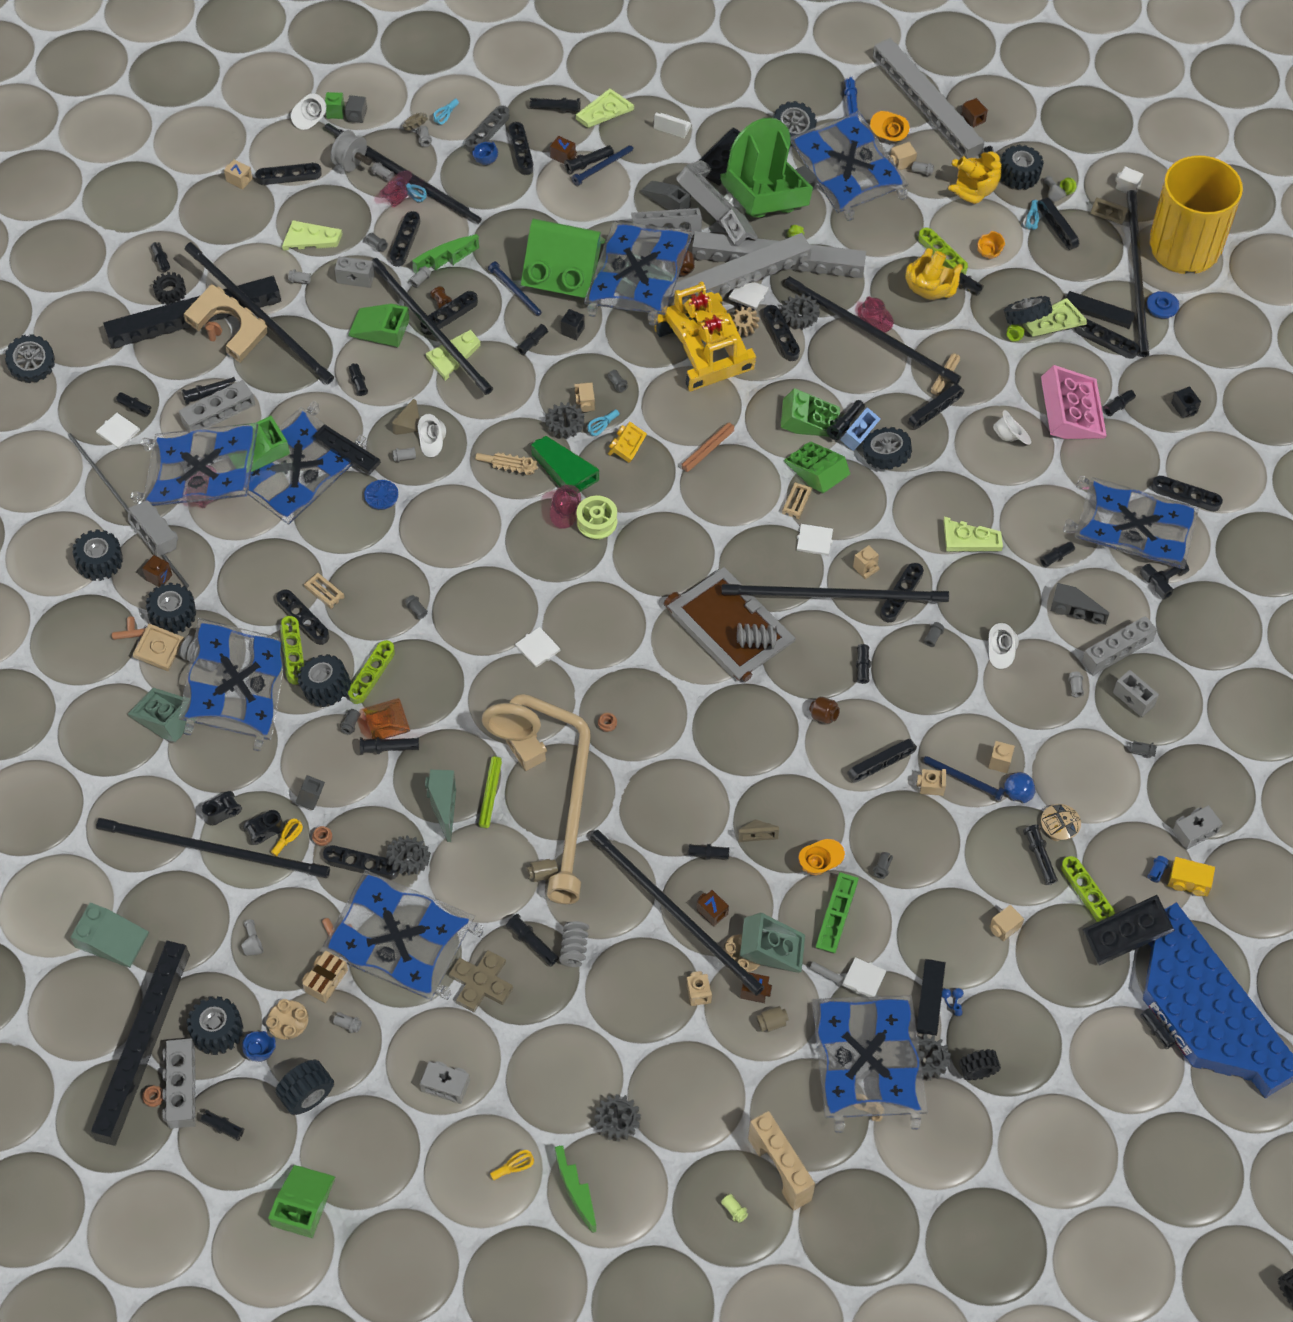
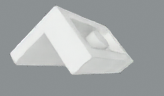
M655 113L654 129L685 139L691 128L690 122L663 113Z

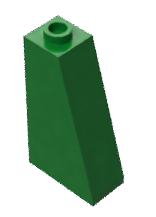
M548 436L537 439L531 444L532 456L569 498L599 481V469Z

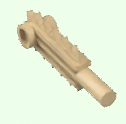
M499 452L495 453V456L476 454V460L492 463L493 468L497 467L498 470L504 468L505 471L510 469L511 472L516 470L518 473L524 472L526 475H531L538 469L536 466L538 462L533 461L532 458H525V456L519 458L518 455L512 457L511 454L505 455L504 452L502 454Z

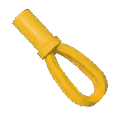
M290 819L281 833V838L271 851L272 855L278 856L282 849L302 832L303 826L298 819ZM295 824H298L295 830L285 839L290 829Z
M522 1150L511 1157L507 1164L492 1171L490 1175L494 1181L511 1172L524 1171L533 1166L534 1157L530 1151ZM527 1157H530L529 1159H527V1160H525V1161H523V1162H521V1163H519V1164H517V1165H514V1164L518 1163L519 1161H521V1160H523V1159H525V1158H527Z

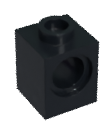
M568 309L561 320V334L577 341L585 329V317L579 312Z
M1189 386L1174 392L1171 404L1183 419L1198 413L1201 400Z

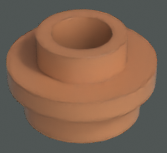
M604 713L598 719V726L603 731H612L617 726V719L611 713Z
M324 826L316 828L312 834L314 843L319 846L329 844L333 837L331 830ZM322 835H325V836H326V837L323 838V839H320V838H319V837L322 836Z
M158 1086L148 1087L142 1096L144 1103L149 1107L159 1106L163 1102V1090ZM152 1095H157L156 1099H150Z

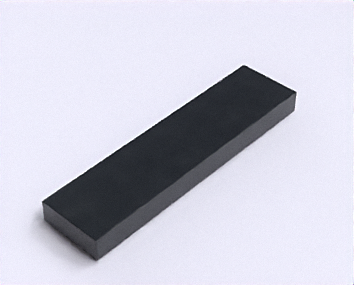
M1069 291L1066 297L1080 313L1130 329L1136 312Z
M325 424L313 435V440L368 475L381 463L378 457Z
M925 959L916 1026L917 1033L937 1036L946 962Z

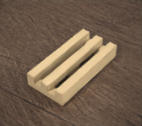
M795 482L783 507L782 514L786 515L788 513L790 517L794 515L796 519H800L812 488ZM797 488H800L792 509H789ZM804 490H806L805 496L801 502L798 511H795Z
M319 573L315 574L304 584L308 591L330 609L334 607V604L339 603V599L345 598L339 589ZM316 580L320 581V582H321L323 585H325L329 590H331L336 596L334 597L330 592L327 591V589H325L323 586H321L319 583H317Z

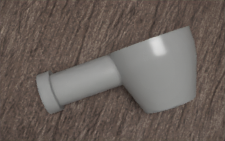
M1051 176L1045 177L1044 182L1050 187L1047 196L1054 202L1062 199L1067 193L1053 181Z
M246 920L244 925L247 928L249 937L241 944L245 955L251 956L264 953L261 941L255 930L254 920Z

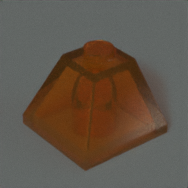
M400 698L362 709L372 739H376V737L387 739L410 732Z

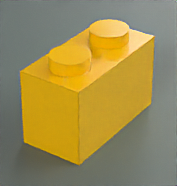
M1175 857L1171 865L1167 886L1177 891H1187L1196 896L1207 897L1212 888L1215 867Z

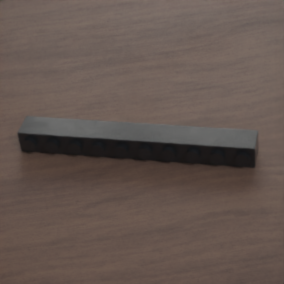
M274 275L237 285L260 308L282 302ZM227 288L223 289L227 296L235 298L243 308L246 307ZM200 296L103 322L111 349L192 327L185 321L184 313ZM220 313L211 317L208 322L233 315Z
M168 940L165 943L91 1129V1134L95 1141L116 1146L190 957L187 946Z

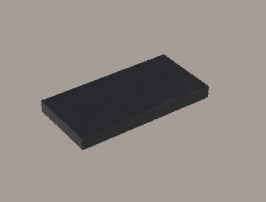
M734 127L700 159L711 168V171L705 178L718 186L722 184L721 174L727 172L732 145L741 132Z
M1158 895L1083 929L1099 966L1175 931Z

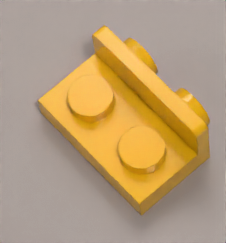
M632 422L625 426L622 425L616 433L618 437L614 438L608 446L611 448L608 452L609 456L616 453L628 463L632 461L647 435L646 432Z

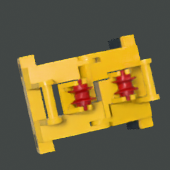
M703 281L699 282L698 285L681 291L675 290L674 305L663 308L662 312L654 314L655 332L659 338L675 332L683 343V347L693 366V369L687 371L685 382L690 392L753 370L756 361L753 349L746 350L730 314L727 313V310L722 305L723 298L719 293H706ZM692 294L691 299H688L683 304L682 298ZM701 340H703L704 342L707 343V344L705 345V347H704V345H703V343H702ZM725 347L729 357L713 362V351Z

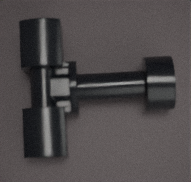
M1182 560L1181 563L1175 562L1174 568L1167 572H1157L1149 563L1141 568L1140 575L1148 583L1152 582L1156 586L1155 591L1164 600L1170 597L1174 590L1168 584L1169 578L1176 574L1182 576L1188 573L1189 566L1185 560Z

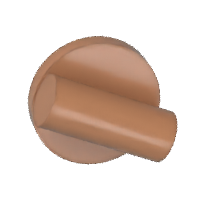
M216 322L206 323L205 329L208 332L209 340L215 341L216 336L221 335L222 328Z

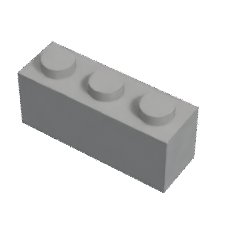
M147 500L128 508L129 523L155 556L159 557L176 550L178 536L174 530L170 529L167 521L158 514L155 506H152Z

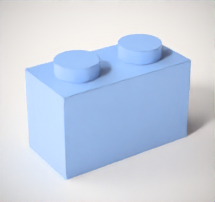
M867 407L840 440L854 451L881 418Z

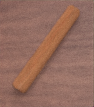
M731 423L725 424L681 464L682 469L689 472L734 432V425Z

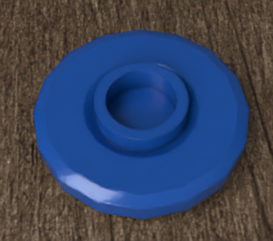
M1165 291L1152 293L1146 303L1149 312L1159 318L1173 317L1177 314L1180 307L1176 296Z
M388 480L371 482L364 492L367 504L378 510L392 507L399 497L396 485Z

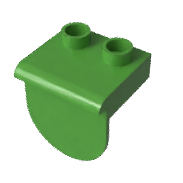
M762 118L754 121L739 133L730 151L727 172L721 174L723 186L746 209V213L753 217H763L766 215V212L778 210L781 212H792L796 207L808 206L811 200L813 187L787 162L790 147L789 130L783 122L775 118Z
M532 219L521 285L589 298L596 277L601 244L605 243L606 239L600 237L601 232Z

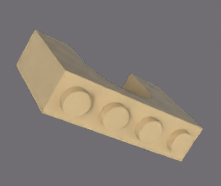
M211 284L184 313L185 321L199 331L214 315L227 313L236 317L241 327L238 333L226 345V353L241 363L267 334V325H265V321L261 318L257 319L253 316V313L248 308L240 306L235 298L227 296L222 288Z
M768 1111L750 1121L748 1140L759 1157L768 1153L772 1158L783 1181L782 1194L792 1210L795 1211L812 1201L815 1182L771 1113Z

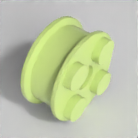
M598 495L582 500L577 507V527L584 536L600 540L610 536L617 527V508L614 502L607 497Z

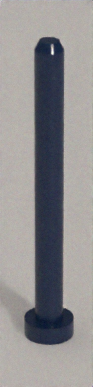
M633 146L625 147L579 175H572L573 183L576 186L581 185L584 179L632 152Z
M494 261L489 265V272L495 273L535 315L540 316L542 314L541 310L500 269L498 262Z
M925 756L923 759L925 764L940 771L946 769V774L995 796L996 801L1000 802L1005 793V789L1001 787L996 789L931 757Z

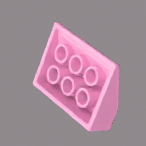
M1053 365L1041 376L1050 435L1063 439L1106 438L1097 379Z

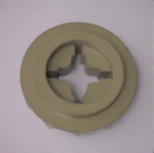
M416 113L408 117L402 126L405 130L411 131L428 120L426 113Z

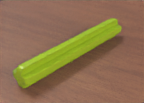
M493 756L491 758L479 818V827L489 828L502 764L501 757Z

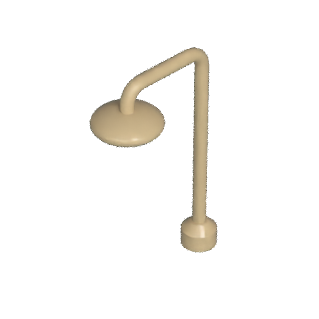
M516 695L509 703L491 706L483 713V726L491 734L502 739L517 741L526 740L536 735L540 730L541 722L539 717L529 708L574 726L579 733L561 870L549 878L547 897L551 901L559 904H573L579 900L581 881L572 872L590 747V729L583 718L530 695Z

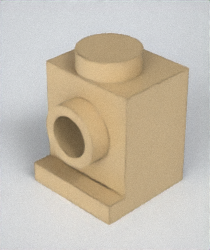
M575 384L576 405H580L582 412L594 411L593 384Z
M867 546L855 554L853 568L864 579H867L880 569L877 566L879 555L870 546Z
M922 769L921 775H917V786H920V794L944 796L946 769H942V771Z
M700 971L691 973L687 977L690 1005L696 1006L711 1003L712 993L708 974H703Z

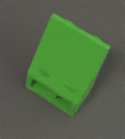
M385 304L359 308L348 336L399 347L410 321L408 307Z
M794 388L783 398L781 428L795 434L828 436L827 428L833 425L835 419L840 416V407Z
M272 416L252 425L254 437L247 464V474L290 454L287 440ZM247 452L228 455L236 469L245 467Z
M814 442L806 443L802 448L784 460L811 488L821 493H825L850 475L845 456Z
M294 1165L275 1199L268 1218L271 1226L313 1238L335 1176Z

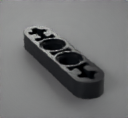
M513 122L509 125V135L518 170L522 175H530L533 173L534 167L525 129L521 122ZM518 140L524 141V143L517 144L515 142ZM522 152H524V153H526L527 155H526V156H520L519 154L522 153Z
M305 163L261 168L256 171L255 176L258 184L271 185L316 180L322 176V171L318 163ZM300 171L301 174L294 175L293 172ZM278 173H284L282 177L276 176Z
M1048 197L1039 200L1038 208L1067 249L1072 250L1079 247L1078 236Z
M410 211L404 216L390 252V262L395 267L405 264L419 229L420 215L415 211ZM406 230L412 231V233L408 235L404 234L403 232ZM400 243L407 244L405 247H399L398 245Z
M467 291L434 311L428 317L432 321L434 320L436 326L441 329L475 308L478 304L477 294L473 291ZM454 306H459L461 308L458 311L452 310ZM445 315L447 318L441 320L438 319V316ZM420 322L422 333L431 335L432 333Z
M766 306L763 317L786 360L796 361L800 355V348L777 306ZM780 324L783 327L781 329L774 328V325ZM782 337H787L790 340L787 342H783L780 339Z
M1087 319L1086 325L1075 327L1078 335L1125 358L1133 359L1138 354L1139 345L1136 342ZM1100 332V333H1102L1104 336H1103V337H1097L1094 333ZM1117 340L1119 344L1114 345L1110 341Z
M954 384L912 414L908 424L914 429L920 428L959 400L965 390L959 384Z
M1165 476L1155 477L1152 483V490L1155 493L1208 511H1218L1223 503L1222 497L1217 493ZM1180 488L1183 493H1176L1173 489ZM1198 494L1201 498L1194 499L1191 495Z
M919 563L909 564L893 590L914 591L922 579L923 566ZM915 570L918 571L914 574L913 578H911L912 572H914ZM907 582L911 585V588L905 589L901 584ZM887 599L881 608V619L887 623L894 622L908 600L895 602L894 600ZM891 607H893L892 613L887 615L886 613H888Z
M290 590L279 591L276 596L279 607L288 616H293L298 620L299 627L314 643L318 645L327 643L329 632L325 625ZM282 598H289L290 605L285 599L282 600ZM295 608H301L302 612L299 614H293L292 610ZM306 620L314 621L311 626L304 625ZM317 629V631H318L321 635L324 634V636H323V637H321L320 635L317 636V632H316L315 630Z
M906 739L853 766L847 775L853 783L859 782L908 757L916 751L917 746L912 739Z
M330 845L323 851L324 861L330 866L388 880L395 879L399 875V869L391 870L390 873L387 872V869L393 865H388V859L385 857L335 845ZM333 852L336 853V856H333L332 859L329 858V855H332ZM354 856L357 858V861L354 864H348L346 862L347 858ZM368 861L376 862V866L372 869L366 868L365 864Z

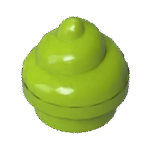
M1065 178L1060 182V187L1067 193L1066 195H1070L1075 192L1077 184L1073 178Z
M791 225L787 232L789 238L800 233L804 235L805 233L803 232L804 228L798 225Z
M1019 324L1010 325L1006 332L1008 339L1020 341L1024 336L1023 327Z

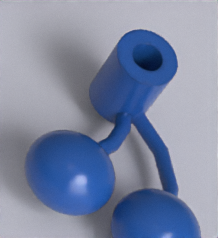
M944 988L942 990V998H945L946 1004L954 1011L955 1016H961L962 1006L957 1004V1000L963 997V990L960 988L953 990L952 994L956 1000L955 1005L951 1007L947 1002V998L951 996V991Z

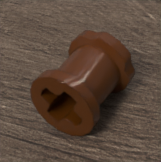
M442 286L434 288L430 293L431 298L436 300L438 308L452 301L451 297L446 295L445 289Z

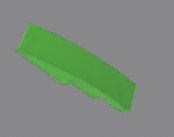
M475 234L458 238L426 251L412 260L413 271L417 273L419 268L423 266L427 268L432 267L437 270L447 262H450L452 265L456 264L479 248V236Z
M839 872L816 948L836 953L859 878Z
M563 1145L556 1146L555 1155L567 1193L592 1233L596 1232V1221L588 1183L579 1184L576 1164L567 1166Z

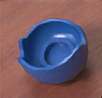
M481 142L472 151L474 159L482 165H490L498 157V149L494 142Z
M1017 772L1008 776L1004 783L1005 793L1013 801L1020 800L1023 803H1027L1033 799L1036 793L1034 780L1023 772Z
M253 1031L247 1034L242 1042L244 1055L249 1060L255 1062H263L269 1059L276 1047L275 1037H270L266 1031Z

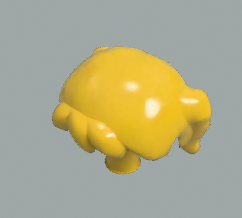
M995 152L982 153L981 158L967 159L963 156L959 160H952V166L959 170L956 185H949L948 190L954 192L961 199L973 204L981 202L984 197L990 195L998 186L1001 178L1000 157Z
M927 248L921 257L907 266L905 275L907 284L915 294L929 300H936L942 297L950 298L956 294L963 266L958 264L953 269L942 266L947 256L940 251H934L935 253L932 257L933 250Z

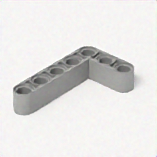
M700 160L687 164L676 177L677 181L723 226L720 220L731 209L738 210L705 179L711 171L707 163Z

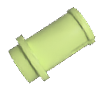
M732 1194L727 1195L722 1200L721 1204L733 1216V1221L740 1223L748 1216L747 1209L745 1207L742 1208Z

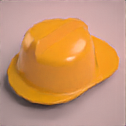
M880 111L874 114L870 120L872 132L881 138L890 141H900L907 137L909 133V122L900 115L888 111Z
M824 839L804 847L800 851L798 859L804 872L817 876L840 865L844 860L845 851L839 842L833 839Z

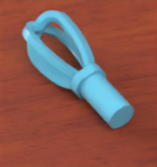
M454 99L448 105L436 110L433 114L434 122L440 125L444 124L452 110L459 104V101ZM444 110L440 115L436 117L437 113ZM446 115L445 119L440 122L439 120Z
M401 179L397 180L396 184L405 189L415 201L422 202L426 199V190L423 187L411 185ZM414 188H418V189L422 190L423 193L417 191V190L414 189ZM412 193H414L415 195H417V196H419V197H422V198H421V199H418V198L415 197Z
M1032 200L1031 209L1028 212L1026 228L1028 229L1032 228L1035 230L1038 227L1037 200ZM1031 216L1035 217L1034 224L1030 223Z
M615 409L608 415L591 420L587 426L588 433L592 436L602 433L607 425L619 416L618 410ZM601 420L600 422L596 423L595 425H593V426L591 427V424L595 423L596 421Z

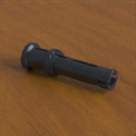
M563 97L561 100L530 98V108L557 109L562 112L576 111V113H579L581 108L580 98H577V100L567 99L566 97Z
M608 145L586 155L579 154L572 160L567 159L564 161V166L567 173L571 175L576 170L585 169L591 163L612 156L614 151L611 145Z
M235 377L206 386L196 385L195 388L189 390L182 389L185 404L189 405L192 401L201 400L206 396L231 386L232 384L229 383L235 382Z
M856 400L842 417L835 419L834 424L827 428V434L831 439L839 440L842 437V433L849 429L850 423L865 408L864 402Z
M360 737V755L371 752L380 754L382 751L419 750V738L381 739L376 737V739H363V737Z
M1031 825L1025 828L1023 833L1027 836L1030 843L1029 849L1036 856L1046 885H1052L1058 879L1045 849L1046 840H1043L1041 836L1040 825Z
M519 914L512 916L506 923V928L511 929L520 941H525L550 967L557 962L556 960L559 959V956L533 932V927L520 919L521 916Z

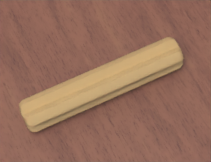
M955 353L951 354L944 367L954 371L960 361V356ZM939 375L931 388V393L936 396L940 395L947 380Z

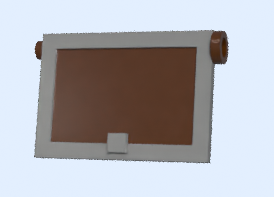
M723 567L681 596L678 592L670 594L664 601V606L732 678L735 677L738 681L742 679L744 682H747L753 675L752 671L795 642L796 638L753 595H722V584L742 585ZM738 623H741L743 629L745 624H749L750 629L753 624H756L758 630L761 624L765 626V629H767L768 625H772L773 630L777 626V640L774 649L771 648L770 643H768L766 649H764L763 643H760L759 648H756L755 643L749 648L747 642L741 648L740 642L737 643Z

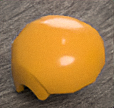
M991 231L986 235L983 234L977 243L978 251L985 258H996L1004 249L1005 239L1000 233Z

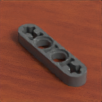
M496 107L465 141L468 152L473 153L472 151L478 144L488 142L508 121V107ZM491 122L496 123V125L490 126L488 124ZM484 132L487 133V135L480 136L479 133Z

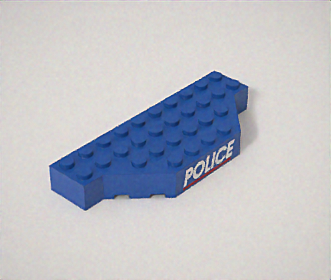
M1176 902L1167 907L1165 911L1175 931L1148 943L1151 951L1143 1001L1152 1009L1160 1022L1165 1023V1028L1176 1040L1175 1044L1192 1067L1206 1068L1228 1076L1243 1077L1244 1080L1252 1081L1264 1098L1292 1083V1052Z

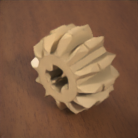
M743 306L741 311L735 309L736 315H731V318L739 335L741 336L744 333L747 337L748 332L754 334L753 328L758 329L759 325L757 323L760 321L759 317H756L757 312L752 311L750 307L745 310Z

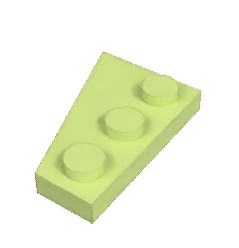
M609 89L577 113L576 120L589 128L634 110V105L612 89Z
M292 220L282 248L283 250H289L292 247L305 249L308 246H315L316 248L338 247L342 230Z
M1066 298L1052 305L1053 311L1051 314L1039 320L1036 319L1033 322L1024 323L1023 327L1033 337L1086 325L1087 319Z
M471 330L450 340L466 359L481 346L480 340ZM442 345L426 353V358L445 381L453 370L456 371L460 367Z
M944 517L946 551H1002L1001 531L982 526L974 527L967 525V522L960 521L959 523L951 521V518Z

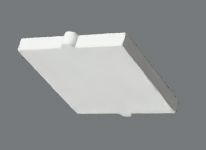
M752 281L743 287L734 288L729 299L756 310L761 301H764L769 288Z
M116 413L108 421L106 420L105 424L96 433L120 449L128 441H131V438L140 431V428Z
M801 524L800 534L797 535V551L829 556L830 545L833 544V540H831L833 529Z
M540 627L532 633L526 634V637L515 644L535 668L545 661H550L552 656L561 651Z
M855 957L842 986L856 991L857 994L861 993L874 999L886 974V970L874 966L871 962L867 963Z

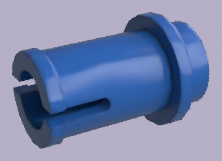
M1158 856L1154 859V865L1147 876L1148 879L1151 878L1150 880L1156 883L1160 881L1164 870L1169 867V860L1163 856Z

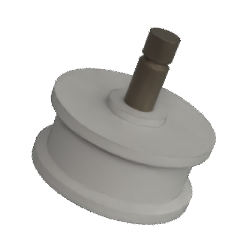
M350 130L342 132L332 146L331 162L335 165H342L343 169L348 172L355 170L361 162L368 166L371 165L372 159L365 156L367 150L366 139L361 136L356 137L354 132Z

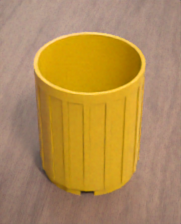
M1197 155L1182 158L1168 169L1152 224L1149 242L1153 256L1165 268L1181 274H1185L1186 271H1195L1196 274L1212 267L1218 261L1220 255H1222L1243 192L1241 178L1230 165L1213 157Z

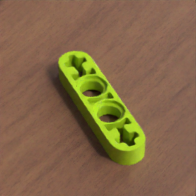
M922 228L919 232V242L926 249L931 248L933 255L934 251H940L945 255L952 256L953 259H945L943 265L953 269L956 265L961 264L963 266L961 272L966 275L968 269L967 262L931 228ZM940 245L942 248L936 249L933 246Z
M286 616L282 619L280 625L286 678L289 683L298 685L299 679L293 674L294 668H297L296 673L298 675V673H301L300 668L304 667L299 623L295 617ZM287 623H290V626H292L291 632H289ZM294 639L297 644L289 645L286 640ZM295 655L299 660L292 662L288 657Z
M384 640L377 645L350 686L348 696L352 703L360 704L365 701L394 657L395 648L391 641ZM375 661H379L382 663V665L379 668H373L371 666L372 663ZM365 676L372 678L368 683L362 682V678ZM360 690L361 695H356L355 697L353 693L357 694Z
M1074 856L1066 857L1061 865L1062 873L1095 920L1099 922L1107 918L1106 916H1101L1102 912L1104 914L1108 913V917L1114 915V909L1081 862ZM1068 863L1069 865H1074V869L1071 867L1067 868ZM1077 879H1085L1087 885L1084 887L1079 886ZM1091 894L1096 895L1099 901L1093 903L1088 899V896Z

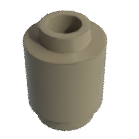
M544 859L530 862V867H527L529 879L533 878L534 882L548 880L551 876L557 874L558 868L555 860Z
M780 1006L761 1012V1015L756 1016L761 1032H770L785 1027L786 1021H789L786 1010H781Z

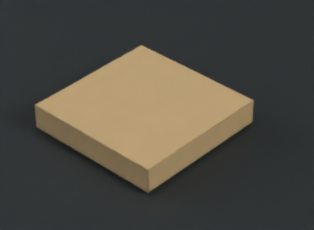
M148 624L133 653V658L169 671L184 641V637Z

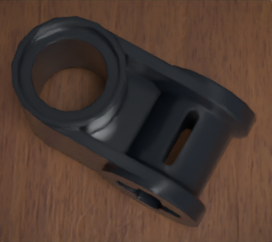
M232 791L224 792L203 804L202 813L206 824L211 826L217 825L228 818L238 815L242 811V807L240 804H237Z
M269 810L247 821L243 825V829L251 837L250 842L253 845H258L282 832L284 823L278 811ZM277 820L276 823L270 824V822Z

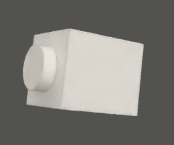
M1124 167L1123 171L1118 172L1116 176V190L1126 194L1131 190L1137 192L1141 186L1144 174Z

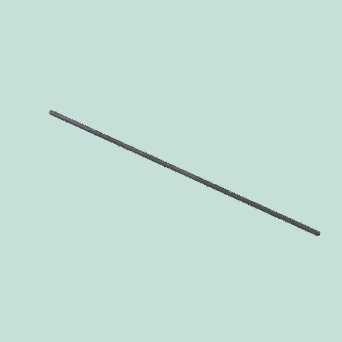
M69 433L70 439L128 512L129 507L73 435ZM165 554L161 555L169 563L171 569L181 582L188 588L189 584Z

